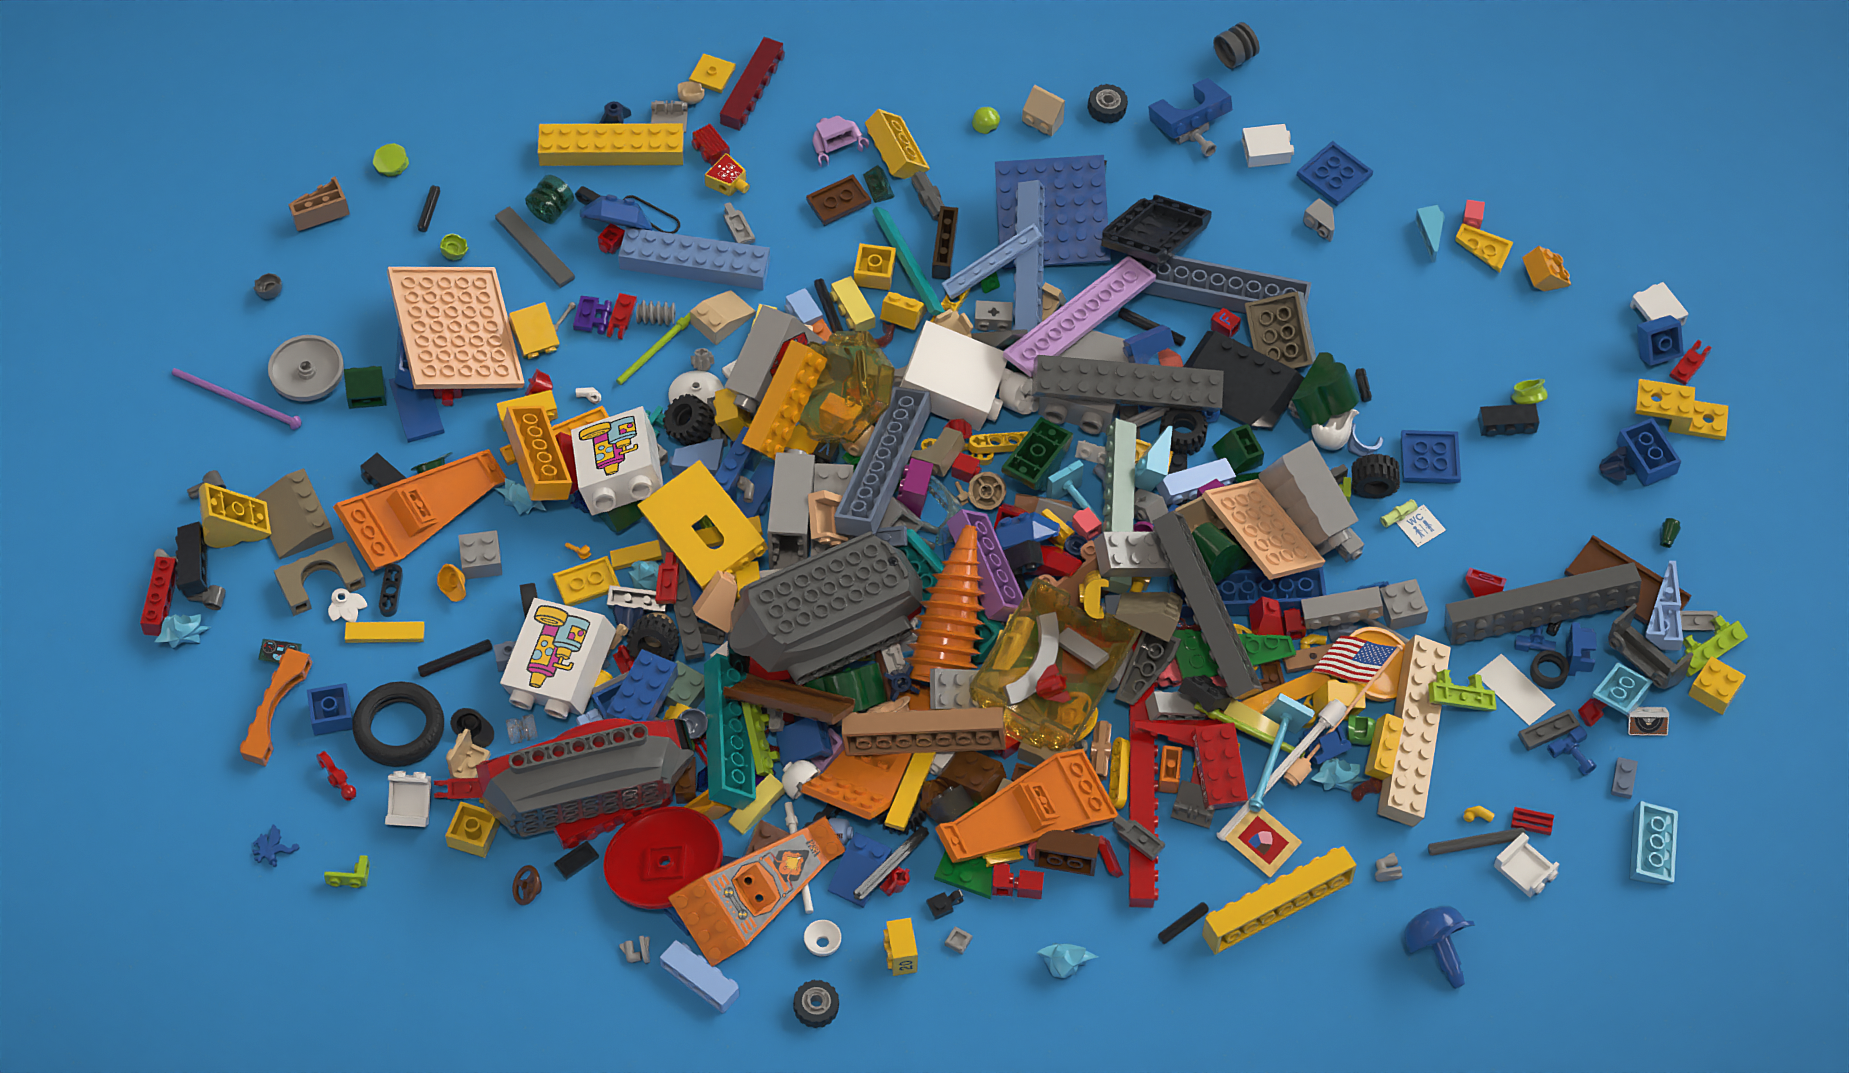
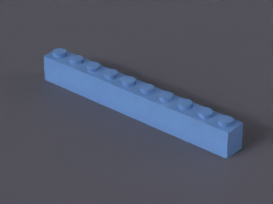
M1039 180L1018 182V189L1016 190L1018 206L1015 208L1017 216L1015 231L1018 234L1034 223L1044 238L1045 187ZM1044 240L1014 259L1016 274H1014V282L1016 284L1014 300L1016 307L1013 309L1015 318L1013 330L1027 329L1030 332L1042 322Z

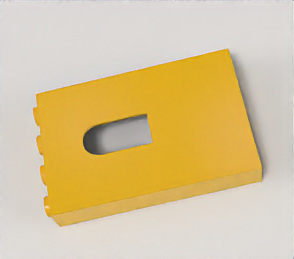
M700 460L637 505L644 517L670 550L674 552V555L703 591L718 570L723 573L726 571L734 576V573L747 567L753 559L762 556L768 549L762 536ZM706 515L724 536L723 545L717 549L708 548L691 527Z

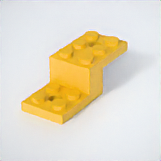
M1639 379L1635 414L1669 419L1668 432L1724 441L1726 438L1727 405L1694 401L1695 387ZM1651 397H1658L1661 401H1653ZM1703 418H1710L1712 422L1707 423Z

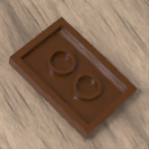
M853 174L806 196L807 202L824 225L871 204V198Z

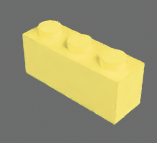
M849 276L832 283L830 297L833 302L837 303L840 315H844L848 328L852 329L855 335L874 328L875 315L853 278Z

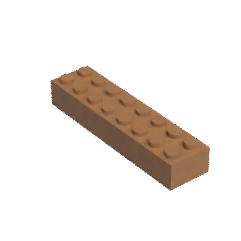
M1003 707L931 709L928 711L910 710L881 713L852 712L842 719V738L846 756L1006 749Z

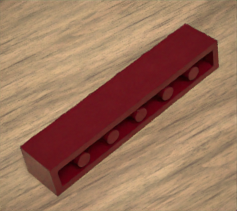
M763 37L720 111L721 125L740 131L743 125H746L750 112L754 111L757 100L761 99L763 95V89L769 85L771 75L776 73L778 63L784 59L783 43Z

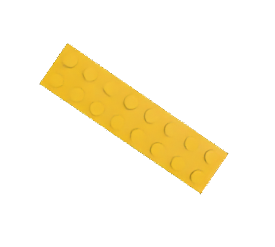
M683 123L539 124V166L683 165Z
M1344 846L1338 849L1333 848L1325 856L1312 859L1304 867L1298 866L1292 873L1279 876L1275 882L1269 885L1267 883L1262 885L1256 892L1252 894L1250 892L1246 893L1240 900L1227 903L1223 909L1217 912H1210L1205 918L1202 936L1216 955L1351 884L1357 864Z

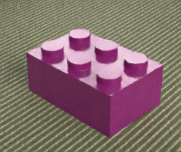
M911 458L910 464L905 465L897 500L902 502L921 519L934 464Z

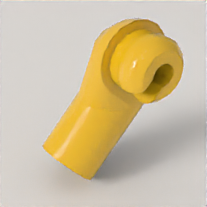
M1482 806L1467 808L1464 811L1463 817L1467 822H1472L1476 817H1481L1491 822L1495 814Z

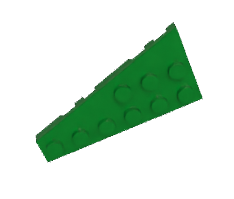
M1189 629L1174 630L1172 636L1182 640L1175 655L1182 681L1185 677L1202 675L1214 677L1219 675L1217 671L1219 666L1216 661H1213L1209 653L1211 648L1208 643L1204 642L1201 636L1203 631ZM1238 634L1253 667L1296 656L1291 636Z
M967 799L960 817L979 804ZM945 850L934 875V880L991 899L992 866L986 867V859L980 856L953 863Z

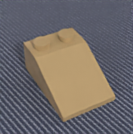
M729 290L699 303L690 311V320L697 330L717 345L753 317L756 311L733 291Z

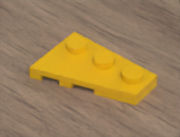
M1463 223L1455 238L1457 243L1499 273L1513 246L1512 241Z

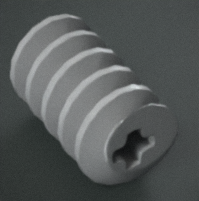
M643 300L641 305L639 303L637 305L636 322L640 323L643 318L645 324L650 319L652 324H655L656 320H658V324L662 325L665 320L667 326L670 325L671 321L674 325L675 303L672 302L671 307H668L667 302H665L663 307H661L660 301L654 306L652 300H650L649 305H646L645 300Z

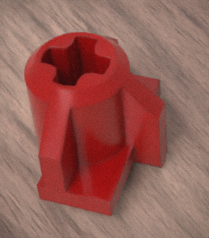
M536 369L532 379H528L530 384L525 395L552 391L553 384L550 376Z
M951 419L943 428V430L947 427L962 432L964 439L972 436V425L964 419Z
M898 866L896 870H892L885 877L887 880L880 886V889L889 897L894 892H902L909 882L908 873L910 870L908 868L904 870Z

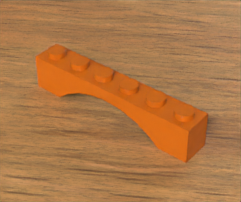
M287 648L285 654L281 655L279 668L277 671H274L271 679L272 683L265 690L264 701L262 705L258 706L256 718L249 725L248 736L240 745V753L244 760L263 766L267 765L274 749L270 734L274 711L283 696L296 684L306 679L313 663L309 654Z

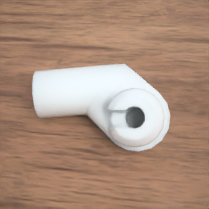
M593 387L576 388V398L586 397L595 404L601 401V394Z

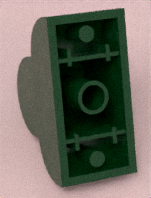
M1319 352L1292 401L1305 429H1310L1313 425L1318 424L1320 426L1333 415H1340L1350 411L1358 404L1360 396L1346 366L1343 363L1336 362L1331 353Z
M1040 417L1003 464L1001 472L1035 491L1038 489L1043 492L1046 491L1048 477L1059 471L1061 461L1072 442L1073 433Z
M1210 522L1201 524L1192 532L1215 584L1252 561L1250 555L1234 537L1224 529H1218ZM1174 572L1170 576L1177 581L1178 576L1176 572Z
M878 662L816 678L802 684L804 687L855 699V707L852 712L887 702L886 690Z

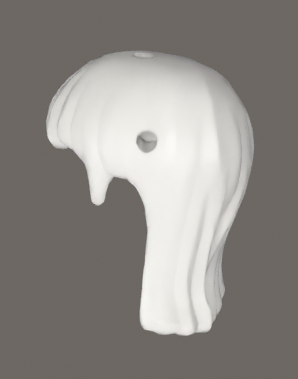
M1351 409L1346 413L1333 415L1325 427L1318 424L1313 425L1311 431L1317 445L1327 450H1338L1343 447L1350 437L1353 418L1359 412Z

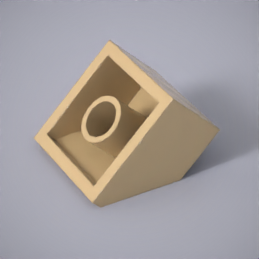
M1034 85L1023 108L1022 121L1052 137L1063 124L1065 100Z

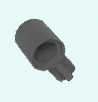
M213 470L203 476L202 483L187 489V493L193 499L199 496L198 490L204 483L226 489V485L219 472Z
M210 585L208 591L188 596L187 600L203 602L204 606L209 609L220 610L226 590L217 585Z

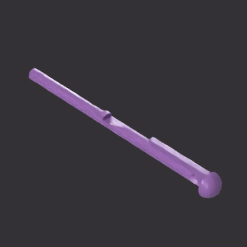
M174 368L172 370V375L288 423L291 429H298L301 426V419L297 415L290 417Z

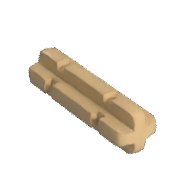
M619 624L615 628L616 632L607 655L621 641V636H625L628 632V628L624 624Z

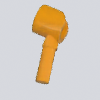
M568 542L565 544V547L575 551L582 560L591 555L589 552L590 548L587 545L579 548Z

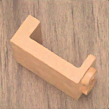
M826 490L808 494L811 539L819 541V544H829L830 547H835L848 541L847 537L836 533L834 520L836 506H839L842 495Z

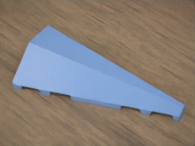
M1669 561L1646 631V638L1661 650L1681 651L1683 633L1680 617L1681 600L1676 561Z

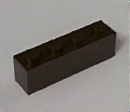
M940 206L932 264V278L949 279L951 277L959 208Z

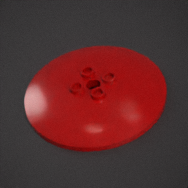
M677 806L652 809L631 819L613 836L604 856V875L613 893L622 901L632 906L645 909L672 907L673 905L668 899L671 894L701 876L720 868L723 858V842L715 824L707 816L696 810ZM665 860H670L669 864L661 865Z

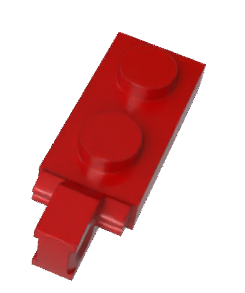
M666 552L665 563L659 565L655 596L657 604H676L680 568L679 563H676L674 552Z

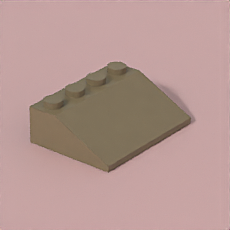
M1296 291L1245 303L1254 350L1295 370L1312 366L1316 359L1303 292Z
M304 468L285 475L254 497L267 503L271 530L269 537L280 560L334 539L331 525Z
M1173 592L1122 593L1114 618L1169 642L1179 622L1183 599Z

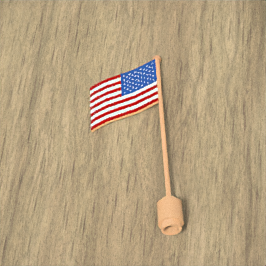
M1340 636L1314 667L1312 673L1329 674L1346 681L1367 685L1349 705L1342 719L1333 728H1330L1327 733L1336 729L1397 653L1403 650L1401 645H1396V647L1379 645L1352 636ZM1320 743L1316 745L1307 758H1298L1285 772L1283 779L1293 787H1296L1297 784L1300 785L1312 771L1309 760L1321 747Z

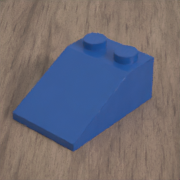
M856 832L843 854L828 887V892L864 908L874 889L861 901L854 898L853 892L892 854V848Z

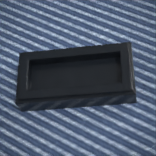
M585 841L554 862V866L567 880L597 860L599 854L588 841Z

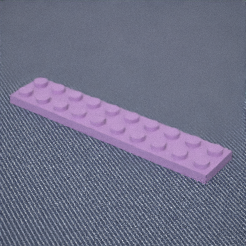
M1127 256L1003 352V357L1028 376H1033L1034 358L1037 355L1059 356L1156 280V275L1132 257Z

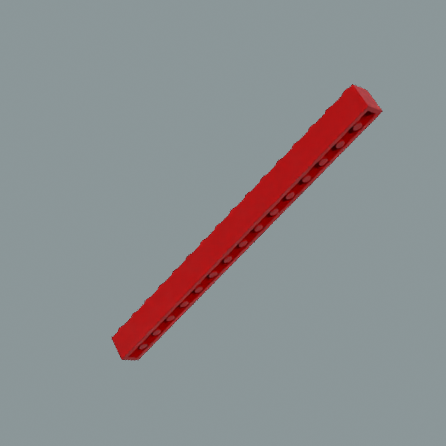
M1131 625L1129 645L1134 652L1143 630ZM1158 679L1153 682L1134 706L1129 704V819L1137 821L1156 837H1158V834H1155V828H1158V816H1155L1154 810H1158V798H1154V792H1158V780H1154V774H1158V763L1154 762V757H1158V745H1154V739H1158V734L1152 736L1149 731H1134L1132 726L1134 720H1149L1145 701L1154 692V687L1158 686ZM1129 844V907L1153 908L1154 900L1158 901V888H1155V882H1158V870H1155V864H1158V855L1152 861L1131 844Z

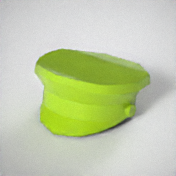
M392 143L381 146L376 150L373 165L379 173H383L386 176L400 175L408 167L409 160L404 147Z
M1545 379L1525 380L1517 383L1514 386V393L1511 399L1517 404H1533L1546 400L1548 395L1543 385Z

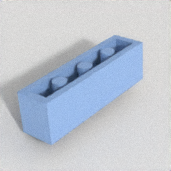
M1223 458L1169 474L1156 488L1166 505L1178 504L1186 499L1192 500L1197 498L1198 488L1216 478L1225 486L1232 485L1236 475L1227 459Z
M675 940L660 956L661 967L724 1014L739 997L738 984L734 980H728L724 977L717 967L712 968L708 965L701 955H695L691 952L690 947L685 943L681 944Z

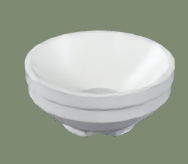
M818 920L806 928L804 942L812 954L828 956L839 948L841 932L833 922ZM825 938L829 941V944L826 947H819L817 941Z

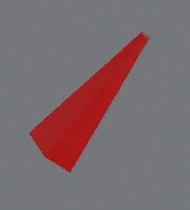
M1134 720L1132 728L1134 731H1149L1152 736L1157 734L1166 735L1170 741L1194 747L1191 733L1195 727L1225 723L1220 720Z

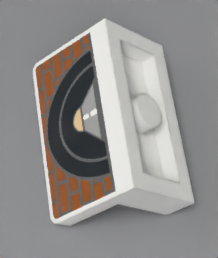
M1638 707L1626 715L1629 719V735H1668L1669 712L1665 707Z

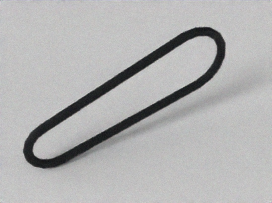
M628 195V196L625 197V198H635V199H637L638 201H640V202H642V203H644V204H646V205H648V206H650V207H652V208H654V209H656V210L662 212L663 214H665V215H667V216H669V217L675 219V220L677 221V223H678L677 228H676L674 231H671V232L663 231L662 229H660L659 227H657L656 225H654L653 223H651V224H652V227H654V228L657 229L658 231L674 234V233H676V232L679 230V228H680V221H679V219L676 218L675 216H673V215H671V214L665 212L664 210H662V209H660V208H658V207H656V206H654V205H652V204H650V203H648V202H646V201L640 199V198L637 197V196Z

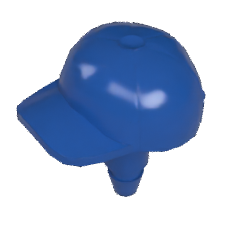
M1451 906L1430 908L1416 915L1408 922L1405 929L1406 945L1410 953L1427 945H1432L1442 971H1446L1447 978L1454 988L1464 985L1465 981L1463 971L1460 968L1462 963L1450 934L1466 927L1475 926L1473 921H1465L1463 916Z

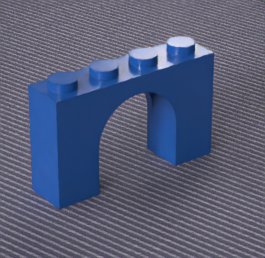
M1205 78L1193 84L1194 98L1201 104L1200 106L1181 110L1174 108L1162 99L1148 106L1150 121L1174 139L1232 111L1231 95L1209 78Z
M1160 325L1123 340V352L1128 358L1129 363L1147 364L1154 354L1175 345L1171 329L1165 325ZM1139 405L1145 411L1153 408L1152 406Z
M745 426L714 476L735 504L737 502V483L743 468L754 472L762 459L761 454L742 444L749 429Z

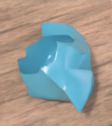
M505 478V489L495 488L505 496L504 505L515 506L519 514L523 512L529 514L532 507L546 511L541 500L531 501L527 488L520 485V483L516 484L515 481Z
M656 561L634 562L631 565L634 571H628L634 588L656 590L659 564Z
M176 614L171 617L167 616L163 621L161 633L154 642H169L172 648L183 642L200 643L199 634L212 627L200 626V614L194 616L183 614L181 617Z
M1337 757L1322 762L1320 772L1311 778L1314 781L1322 782L1324 790L1340 788L1352 793L1353 784L1367 781L1358 777L1360 764H1349L1344 759L1339 761Z
M1053 943V945L1036 952L1044 957L1049 971L1054 977L1067 978L1070 975H1075L1079 965L1087 966V960L1098 957L1086 951V948L1072 944Z

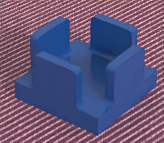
M1572 622L1566 639V659L1569 663L1568 676H1575L1577 671L1592 672L1595 665V659H1590V651H1595L1597 648L1596 633L1593 628H1580V623Z
M1339 724L1334 731L1325 735L1322 731L1304 751L1306 752L1304 758H1307L1318 743H1320L1321 747L1309 760L1316 764L1325 762L1352 749L1350 741L1345 739L1341 725ZM1315 726L1303 731L1304 737L1298 738L1300 743Z

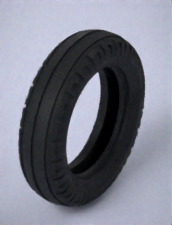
M404 681L386 683L371 690L358 704L353 716V735L360 750L371 760L386 766L399 767L411 765L427 757L438 745L444 731L443 710L436 697L420 685ZM406 702L420 708L426 716V725L420 736L414 741L400 746L387 745L377 740L371 732V723L376 713L386 705Z

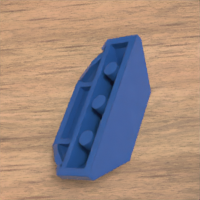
M608 194L607 196H600L580 209L581 218L652 231L651 222L639 204L635 203L633 199L625 198L621 200L617 199V196Z
M1025 512L1018 517L1002 519L998 522L994 531L1002 550H1005L1026 540L1038 542L1058 536L1060 524L1036 512Z

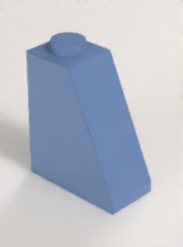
M715 439L675 449L674 456L670 457L669 462L673 475L678 476L700 460L714 477L722 462L724 451L723 439Z

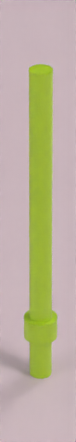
M690 312L685 317L677 320L676 325L620 375L616 382L622 385L680 330H684L691 321Z
M1196 702L1194 709L1207 714L1209 718L1213 720L1218 719L1224 723L1234 722L1235 728L1273 745L1275 737L1219 712L1220 709H1215L1208 713L1202 708L1200 702ZM1282 742L1280 747L1281 750L1290 754L1296 748L1285 742ZM1303 752L1299 758L1304 757L1306 752Z

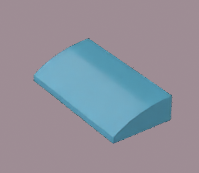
M1642 801L1634 807L1630 879L1657 884L1674 883L1678 811Z

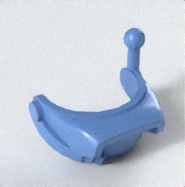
M1352 423L1351 434L1347 444L1348 450L1361 457L1373 454L1382 445L1383 438L1380 436L1372 447L1363 445L1356 438L1354 431L1356 424Z

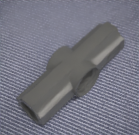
M916 172L911 177V182L918 192L920 203L923 207L926 206L932 218L938 221L940 206H945L941 200L940 192L937 186L932 185L925 172Z

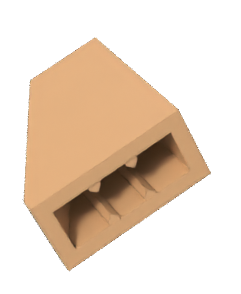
M718 570L692 608L696 616L728 633L730 631L731 611L734 608L738 586L732 574L726 571L723 573Z

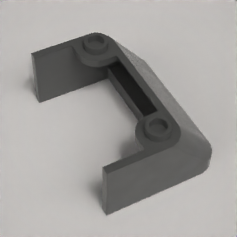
M1634 603L1613 621L1608 636L1609 645L1613 649L1618 650L1649 677L1658 688L1666 689L1679 684L1684 680L1694 654L1690 652L1677 664L1673 663L1631 626L1637 609V605Z

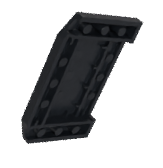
M1153 195L1151 200L1143 198L1103 229L1101 246L1162 266L1207 228L1212 211L1160 195Z
M1207 331L1183 366L1185 368L1224 371L1223 398L1220 414L1241 425L1248 424L1251 430L1268 428V431H1273L1304 380V377L1297 370L1217 331Z

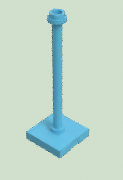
M1080 460L1048 477L1046 498L1057 500L1070 493L1083 510L1089 507L1102 522L1103 526L1104 522L1076 490L1082 484L1084 465Z
M1282 693L1262 713V715L1280 726L1255 796L1248 802L1249 809L1254 812H1259L1264 806L1262 798L1286 730L1297 734L1313 718L1315 713L1314 710Z

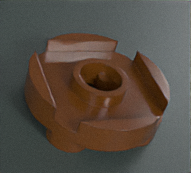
M942 779L925 781L922 785L921 810L926 811L932 819L945 818L944 816L949 815L952 809V796L947 793L946 788H949L947 783Z

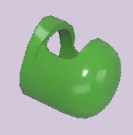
M1350 714L1347 740L1351 744L1371 745L1376 721L1370 717Z

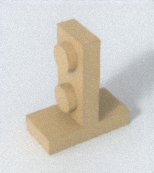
M1046 282L1042 287L1044 292L1042 322L1056 312L1059 305L1064 306L1066 303L1062 291Z

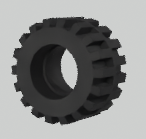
M693 394L680 395L678 399L675 398L673 403L667 406L668 410L664 412L663 422L665 424L663 427L666 429L667 434L681 444L689 446L701 443L702 439H706L708 433H711V427L715 423L713 421L715 419L714 411Z
M1170 408L1162 416L1159 435L1168 426H1172L1170 451H1173L1174 454L1193 455L1194 451L1199 452L1200 447L1203 448L1206 441L1208 422H1206V417L1202 416L1203 413L1201 411ZM1184 427L1191 430L1192 432L1180 433L1175 429Z
M1370 454L1362 456V458H1358L1352 463V489L1359 496L1373 499L1385 498L1386 496H1391L1392 493H1396L1397 489L1400 488L1399 463L1395 461V458L1382 454Z
M649 614L648 617L646 615L642 616L641 619L635 622L627 637L626 642L628 644L626 647L627 650H630V657L634 656L635 661L641 649L671 660L680 640V636H677L679 633L678 629H674L675 624L673 622L669 623L667 617L663 619L661 618L662 615L659 614L657 617L654 614ZM652 636L658 639L662 646H650L646 643L644 637Z

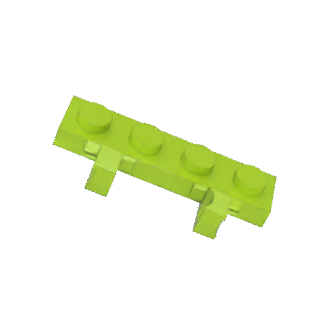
M1721 615L1716 616L1710 620L1715 625V635L1702 644L1694 641L1693 635L1683 638V645L1686 648L1684 650L1685 654L1688 655L1690 652L1694 654L1686 673L1687 677L1702 669L1711 656L1717 659L1748 637L1738 620L1729 624ZM1686 655L1678 659L1677 662H1680Z
M1443 669L1437 672L1436 682L1428 683L1430 703L1489 712L1497 710L1495 691L1484 689L1481 675L1473 674L1469 676L1468 687L1459 686L1451 682L1449 676L1451 670Z
M741 702L757 774L765 777L770 773L774 775L772 769L773 762L780 761V754L777 751L770 752L769 743L765 737L764 730L765 726L769 725L770 715L762 714L761 707L758 705Z

